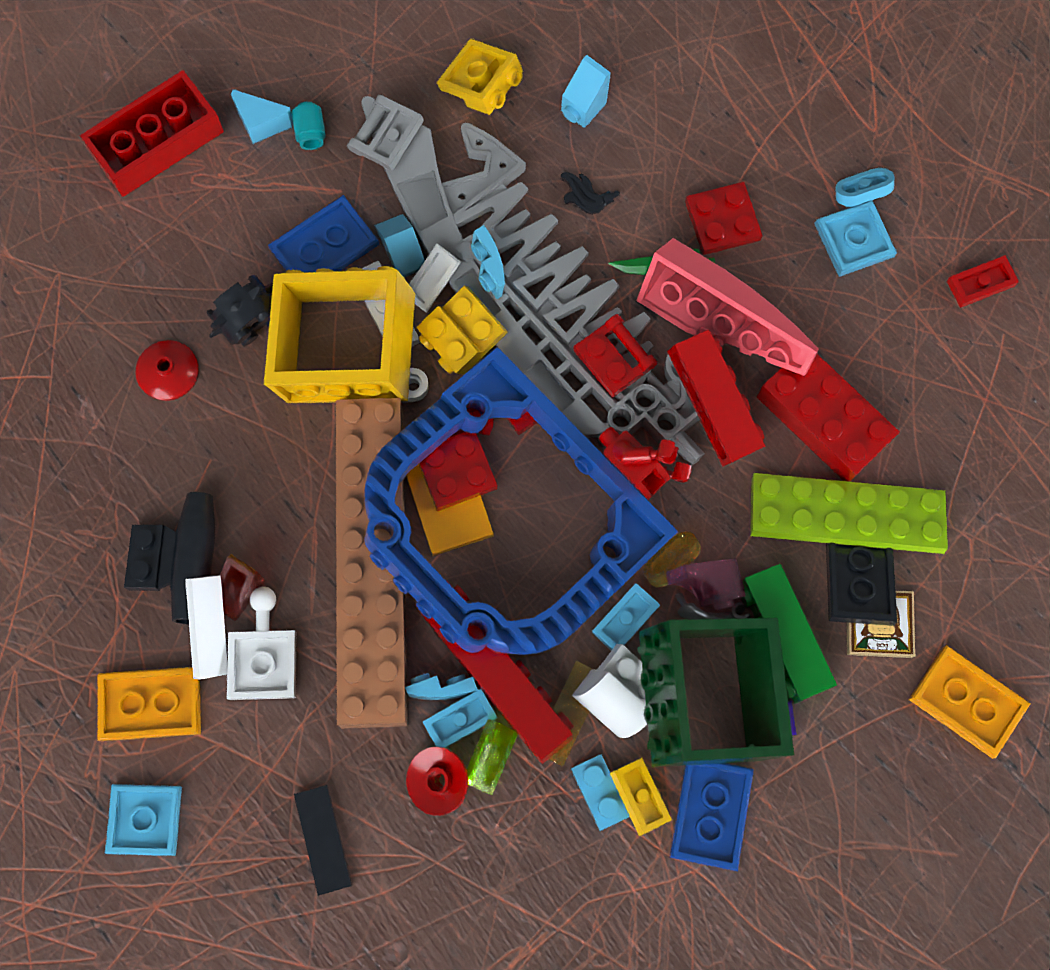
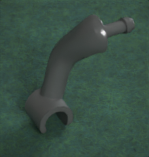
M682 593L676 594V599L681 605L678 615L684 619H751L750 614L739 616V614L745 611V604L742 602L734 604L731 612L710 613L697 608L694 603L687 604Z

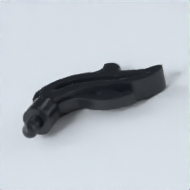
M568 172L560 174L561 180L566 182L572 191L565 194L564 203H574L586 213H600L606 205L614 202V198L620 195L619 191L612 193L607 191L601 195L594 193L591 181L583 174H579V178Z

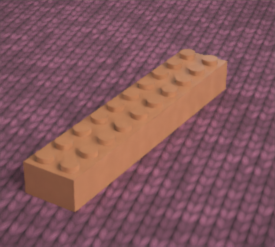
M400 398L336 400L337 726L340 728L408 726L407 692L405 689L407 687L406 594L397 588L393 582L394 576L386 568L381 570L370 558L371 552L366 547L364 541L369 523L364 497L367 474L379 451L403 430V407ZM403 479L397 487L395 504L405 514ZM384 529L374 531V535L379 540L386 541L391 539L389 532Z

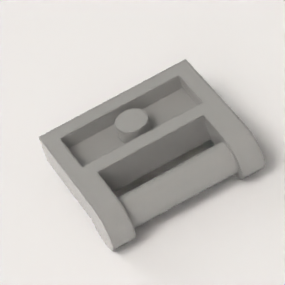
M378 95L373 102L375 105L356 137L350 139L347 148L356 155L364 156L393 171L424 119L421 114L382 95ZM389 113L370 145H367V141L383 115Z

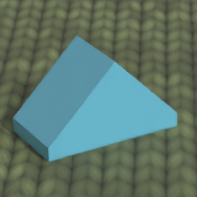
M232 90L231 96L236 110L253 144L293 126L290 107L241 91Z
M401 214L376 224L375 228L393 268L397 269L403 277L418 272L425 259L413 226L406 217Z

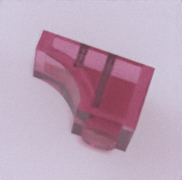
M736 558L686 564L666 572L668 584L681 586L689 590L699 600L700 607L714 605L715 611L727 609L734 606V600L746 596Z

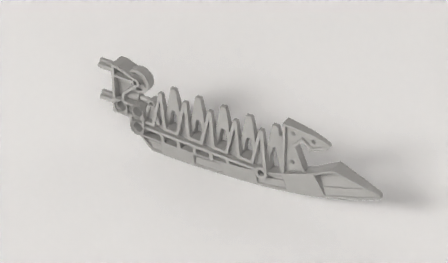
M369 96L364 97L361 101L366 119L375 106L373 104L375 99ZM385 113L383 115L382 119L380 120V122L378 123L377 127L371 135L372 139L377 134L378 130L380 129L381 125L383 124L389 113ZM464 123L461 125V134L468 158L486 161L484 171L442 183L437 167L431 129L421 125L394 170L391 171L384 167L385 172L407 218L428 254L438 243L461 261V264L448 281L454 292L457 293L464 285L468 286L508 331L495 345L496 348L498 347L586 438H598L609 427H613L619 434L627 430L632 435L642 426L659 445L661 440L673 441L675 447L679 448L678 453L689 465L692 466L697 463L705 453L685 432L700 419L669 354L664 365V373L668 383L663 385L650 370L612 398L573 350L574 345L604 325L609 318L615 314L622 315V311L617 307L591 322L619 289L618 283L612 279L579 296L591 282V278L586 274L561 288L588 257L589 253L581 246L550 262L561 248L557 242H554L531 255L558 224V220L553 214L521 229L530 218V213L525 209L500 223L528 192V188L522 182L508 189L506 187L526 171V162L490 134L470 123ZM477 142H482L483 144H482V145H477L476 143H477ZM505 164L506 167L501 168L500 165ZM460 196L466 197L464 200L459 199ZM490 211L494 213L480 227L483 225L486 227L496 244L499 254L520 243L524 244L505 266L503 265L505 285L502 297L496 299L491 291H485L479 281L481 262L475 257L471 249L473 234L463 239L458 229ZM549 276H553L554 279L536 299L527 291L534 284ZM508 305L521 317L518 322L506 309ZM584 309L585 312L567 332L557 323L570 314ZM643 312L624 322L623 325L636 339L650 322L651 318ZM530 327L542 341L535 345L524 330ZM614 333L607 337L610 342L616 343L615 348L622 355L627 348ZM647 341L641 347L648 354L653 348V344ZM549 349L562 361V364L557 369L543 355ZM630 352L622 355L632 369L639 364ZM570 371L584 385L577 392L563 378ZM592 394L607 410L606 423H603L583 401ZM645 397L652 402V405L641 407L636 400ZM616 417H623L628 421L629 425L618 427L612 420ZM667 420L672 423L673 429L663 430L657 422Z

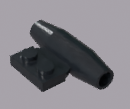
M204 492L187 493L176 532L164 525H132L124 588L129 591H160V589L170 585L172 621L175 623L189 625L185 579L211 576L216 535L214 503L211 494Z

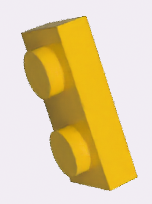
M642 758L609 773L639 836L672 821Z

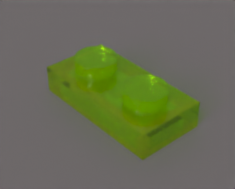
M487 720L466 769L469 786L493 795L518 736L514 730L497 721Z

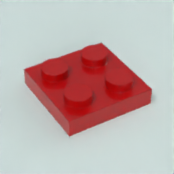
M745 182L686 196L685 203L702 255L761 241L763 235Z
M463 432L449 437L419 463L437 511L497 490L498 488L476 433Z

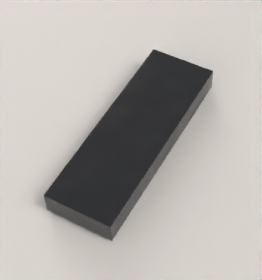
M328 785L294 794L318 896L353 886Z

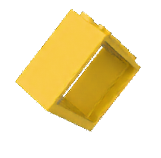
M381 266L377 270L351 267L346 271L334 272L331 269L321 268L317 269L316 272L304 273L300 270H287L286 273L274 274L264 385L287 403H327L346 399L400 398L401 401H408L415 306L414 290L397 269L389 266ZM385 300L381 369L296 371L302 302Z

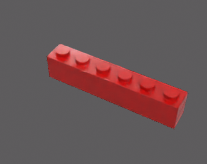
M459 585L454 587V590L466 602L470 600ZM419 611L542 765L573 740V734L570 731L574 728L573 724L562 711L558 714L554 712L549 705L553 700L541 685L537 688L532 685L528 680L531 673L520 660L514 663L507 653L494 651L487 646L479 652H467L456 642L454 644L450 643L441 634V626L433 618L428 619ZM468 627L467 630L470 637L477 640L483 638V632L479 627Z

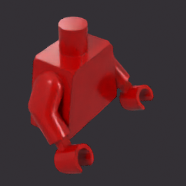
M613 427L607 428L599 437V441L606 447L603 454L647 500L670 479L685 483L690 479L691 465L676 462L674 470L669 471L667 466L660 464V462L672 464L675 461L679 448L675 447L673 441L661 440L658 450H653L652 446L643 447L627 430L619 434Z

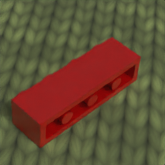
M708 329L670 348L667 351L722 467L766 447L763 442L764 433L759 424L754 423L749 413L750 404L745 395L740 394L735 384L736 375L732 367L726 365L721 355L722 346L718 338L712 336Z

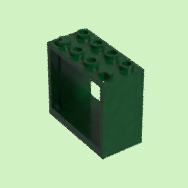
M778 618L667 620L639 631L640 646L637 649L641 655L643 670L640 681L642 688L645 690L646 705L644 707V719L648 724L649 741L647 750L651 752L652 767L754 762L794 755ZM734 637L746 747L692 750L680 638Z

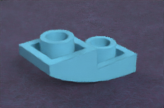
M483 225L473 232L471 249L475 257L481 262L479 281L482 287L487 292L491 291L495 298L499 299L502 297L505 285L503 264L494 240Z
M429 673L411 679L412 685L405 687L409 697L423 700L456 699L478 691L474 678L466 679L465 674L447 680V686L441 688L437 676L430 678Z

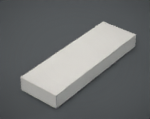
M221 575L185 579L193 679L200 680L227 675L228 661Z

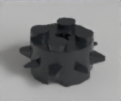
M251 275L248 278L250 283L242 287L237 282L222 293L213 302L217 307L215 311L210 309L206 312L213 321L210 325L213 330L209 337L212 338L222 333L231 345L241 343L245 347L251 344L258 337L257 331L265 325L269 327L273 282L264 285L257 275Z

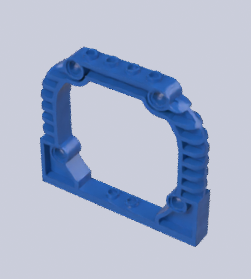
M498 347L443 392L437 402L379 451L370 466L365 482V509L369 523L364 541L366 547L371 552L370 558L381 570L386 568L394 576L393 582L402 593H410L418 602L416 606L426 618H433L441 626V634L450 643L454 644L456 642L462 649L471 653L479 652L487 646L494 651L505 654L528 655L556 647L570 637L678 532ZM467 409H476L480 412L481 416H471ZM528 411L534 420L552 437L555 446L563 452L566 451L573 458L579 471L589 475L613 499L614 503L607 510L608 531L601 536L590 552L593 568L552 607L534 618L507 621L489 604L480 602L467 603L409 542L411 535L410 521L395 504V496L398 485L408 472L458 430L462 429L468 433H477L483 430L489 419H519ZM384 529L389 532L391 539L386 541L379 540L374 535V531ZM607 546L613 549L616 558L608 557L604 553L603 547ZM468 627H479L483 632V638L477 640L470 637L467 630Z

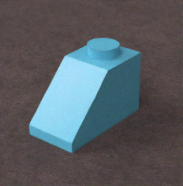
M588 55L581 61L562 95L561 111L570 122H577L583 128L607 104L611 72Z

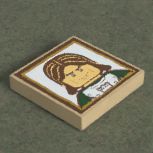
M896 591L897 623L895 626L846 623L847 655L915 657L914 591Z

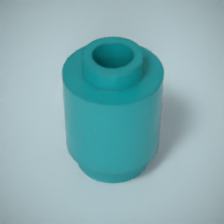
M312 102L298 104L292 110L295 139L302 149H318L323 146V140L326 137L322 109Z

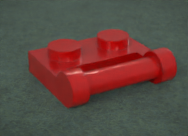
M619 314L609 318L604 325L574 345L573 349L612 398L658 364L652 354L648 355L623 325L625 321ZM612 333L617 336L639 363L633 369L607 338Z

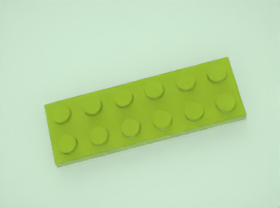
M754 473L751 486L750 536L819 543L832 542L841 545L945 554L948 549L945 490Z

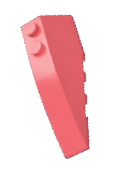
M674 238L654 253L637 297V302L689 334L695 336L709 329L712 336H716L722 346L726 343L740 348L739 352L749 356L753 353L765 357L768 363L803 376L808 372L819 348L792 321L750 286Z

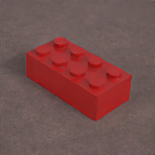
M182 70L79 136L120 195L124 197L222 134L224 130L217 113L185 71Z
M816 354L808 372L804 376L781 367L761 387L757 398L843 481L851 482L900 433L897 428L818 354Z

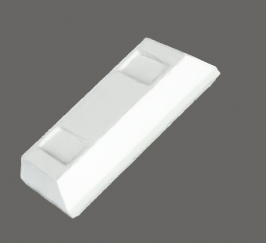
M438 243L409 283L415 292V304L426 313L461 264L460 260Z

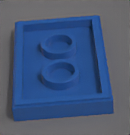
M343 195L270 243L268 247L285 271L300 270L307 273L316 272L317 269L321 268L331 269L334 272L341 271L380 244L373 232Z
M726 763L686 765L684 767L669 858L738 871L754 769Z

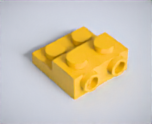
M470 38L437 81V84L441 91L462 98L467 107L490 115L495 108L500 109L504 105L505 94L511 86L520 84L523 69L516 54Z
M465 285L443 307L437 306L416 327L421 333L418 337L419 341L428 350L432 351L435 349L441 356L438 362L443 369L450 374L454 371L456 374L465 375L508 333L475 293Z

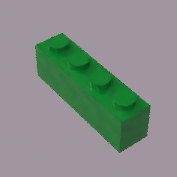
M781 564L744 578L740 583L739 595L745 607L751 608L755 618H778L787 698H792L794 704L837 686Z

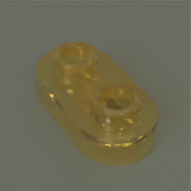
M681 532L673 536L645 564L643 573L649 583L654 587H663L671 584L700 554L701 545L691 532Z

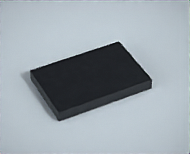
M832 542L826 543L829 621L895 626L897 623L893 549L841 545Z

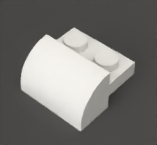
M616 644L597 670L591 669L572 696L620 738L630 737L647 725L644 719V707L646 705L645 690L642 688L640 681L641 672L643 671L642 662L623 644Z

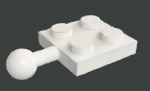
M258 587L250 596V604L256 611V631L228 632L227 699L296 698L297 632L295 630L269 631L270 610L276 604V595L268 587Z

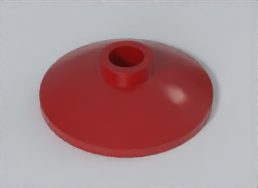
M164 340L150 345L142 352L136 364L135 375L140 388L148 396L157 400L170 401L184 396L193 388L199 375V365L195 354L189 347L177 341ZM163 363H170L167 370L161 371L159 369Z
M444 747L424 749L413 758L408 767L406 776L407 791L414 805L422 812L432 816L449 814L456 810L465 799L468 790L466 767L460 757L450 749ZM442 774L445 778L444 786L441 785L439 780Z

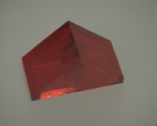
M230 554L220 574L223 611L226 616L236 621L249 605L251 593L256 588L261 587L266 580L259 572Z

